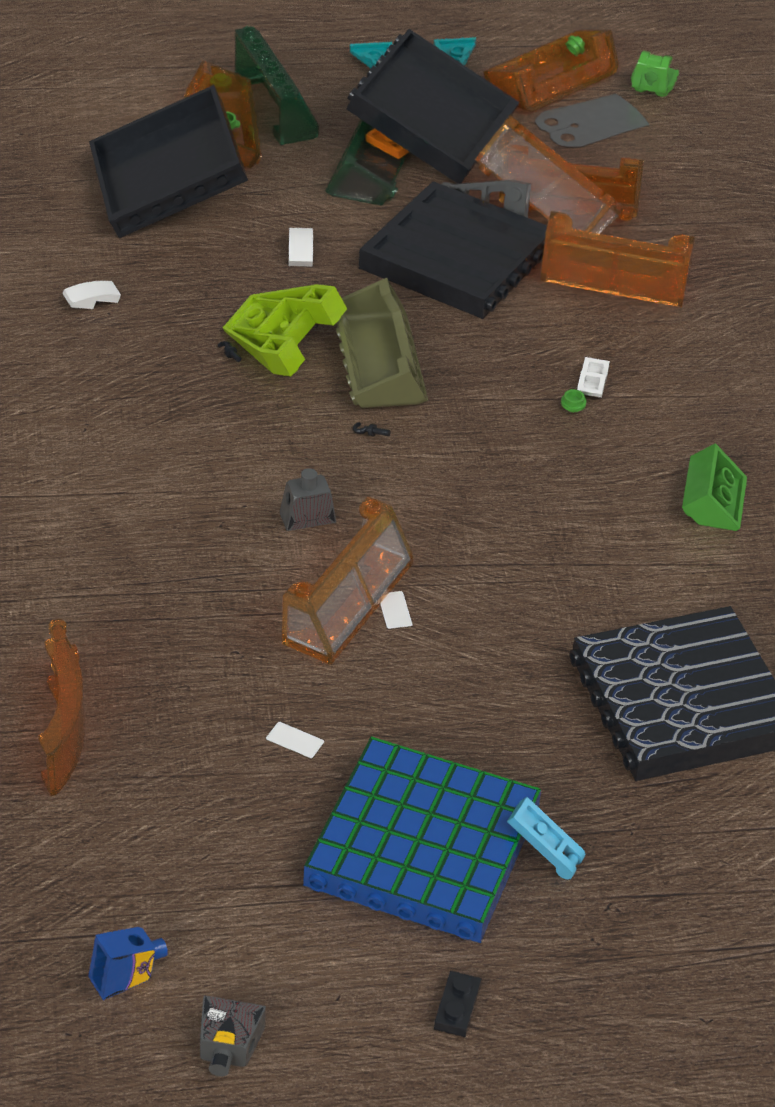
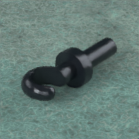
M228 341L218 343L219 348L225 346L224 354L228 358H233L237 362L241 361L242 358L237 354V349L232 343Z
M357 422L352 428L356 434L368 432V435L372 437L376 434L390 436L391 434L390 430L377 428V425L373 423L357 429L361 426V423Z

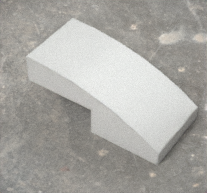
M289 228V266L313 267V228Z
M112 281L81 283L64 289L62 293L72 308L93 309L96 301L118 303L121 296Z
M585 357L577 390L583 392L584 395L602 397L610 361Z

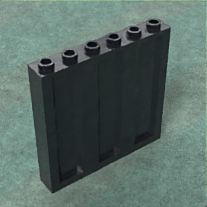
M432 181L359 249V269L383 279L387 278L390 282L483 319L489 312L495 310L497 304L502 299L504 300L514 287L516 288L525 275L528 276L532 268L537 263H541L543 257L548 252L553 250L556 239H554L555 228Z

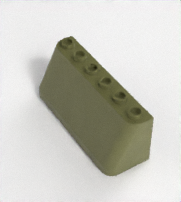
M387 278L342 297L347 310L336 323L339 326L336 328V332L342 342L339 343V347L345 357L342 361L346 371L349 373L346 375V379L352 389L349 393L354 405L359 404L361 408L419 405L428 401L408 316Z

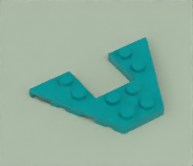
M476 37L434 39V45L465 65L476 46ZM393 43L350 44L349 52L371 68L373 65H376L381 55H384L391 44L393 45Z

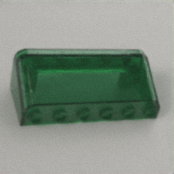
M252 26L236 29L235 76L241 86L263 83L278 105L279 125L273 126V135L279 144L285 145L317 138L319 135L317 120L299 89L261 33Z

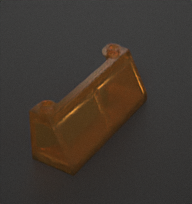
M551 211L545 234L541 281L678 307L683 306L692 266L695 237L675 235L669 240L668 246L572 229L573 223L569 215Z

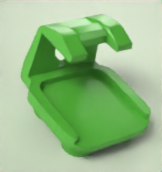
M642 51L631 76V87H634L638 92H645L647 90L655 92L656 95L661 97L667 96L673 90L679 74L677 69L669 68L673 57L667 55L662 57L650 54L648 51Z

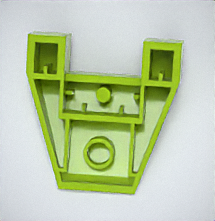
M316 284L253 294L248 297L224 325L223 330L270 372L276 375L291 377L305 361L297 345L316 323L334 326L347 310V307L335 286Z

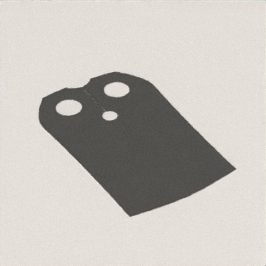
M617 94L542 112L535 120V123L541 130L547 131L550 134L549 138L559 146L566 147L586 146L650 125L635 107ZM553 118L558 121V124L556 126H549L544 121ZM575 123L579 126L577 128L571 127V124ZM563 134H571L575 139L573 141H564L560 137Z

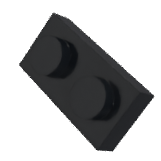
M450 971L434 1022V1030L466 1037L482 978Z

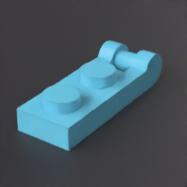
M528 797L524 798L519 802L507 822L556 867V872L561 878L571 879L576 872V865L583 861L585 851Z

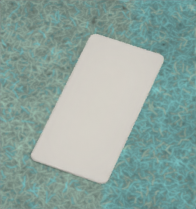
M402 591L378 594L388 629L412 626Z
M278 722L266 737L267 740L309 758H313L324 743V740L282 722Z

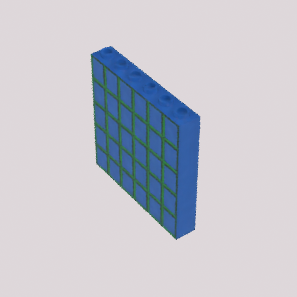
M370 737L304 865L303 886L317 892L340 897L345 901H352L370 907L376 911H383L398 916L403 920H410L429 926L434 930L451 933L465 940L481 943L525 841V838L507 821L519 802L526 797L539 807L541 789Z

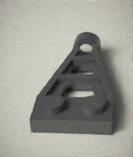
M512 179L456 184L442 183L444 186L468 195L470 189L481 190V200L488 203L491 192L502 191L505 193L504 209L528 218L531 183Z

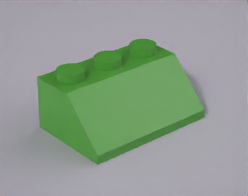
M716 443L690 456L682 508L685 514L691 517L698 525L737 531L741 526L747 476Z

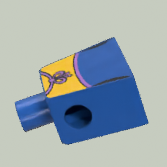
M141 927L98 934L95 936L88 977L102 1000L108 999L148 981L151 978L154 960L167 956V945L162 938L151 941Z

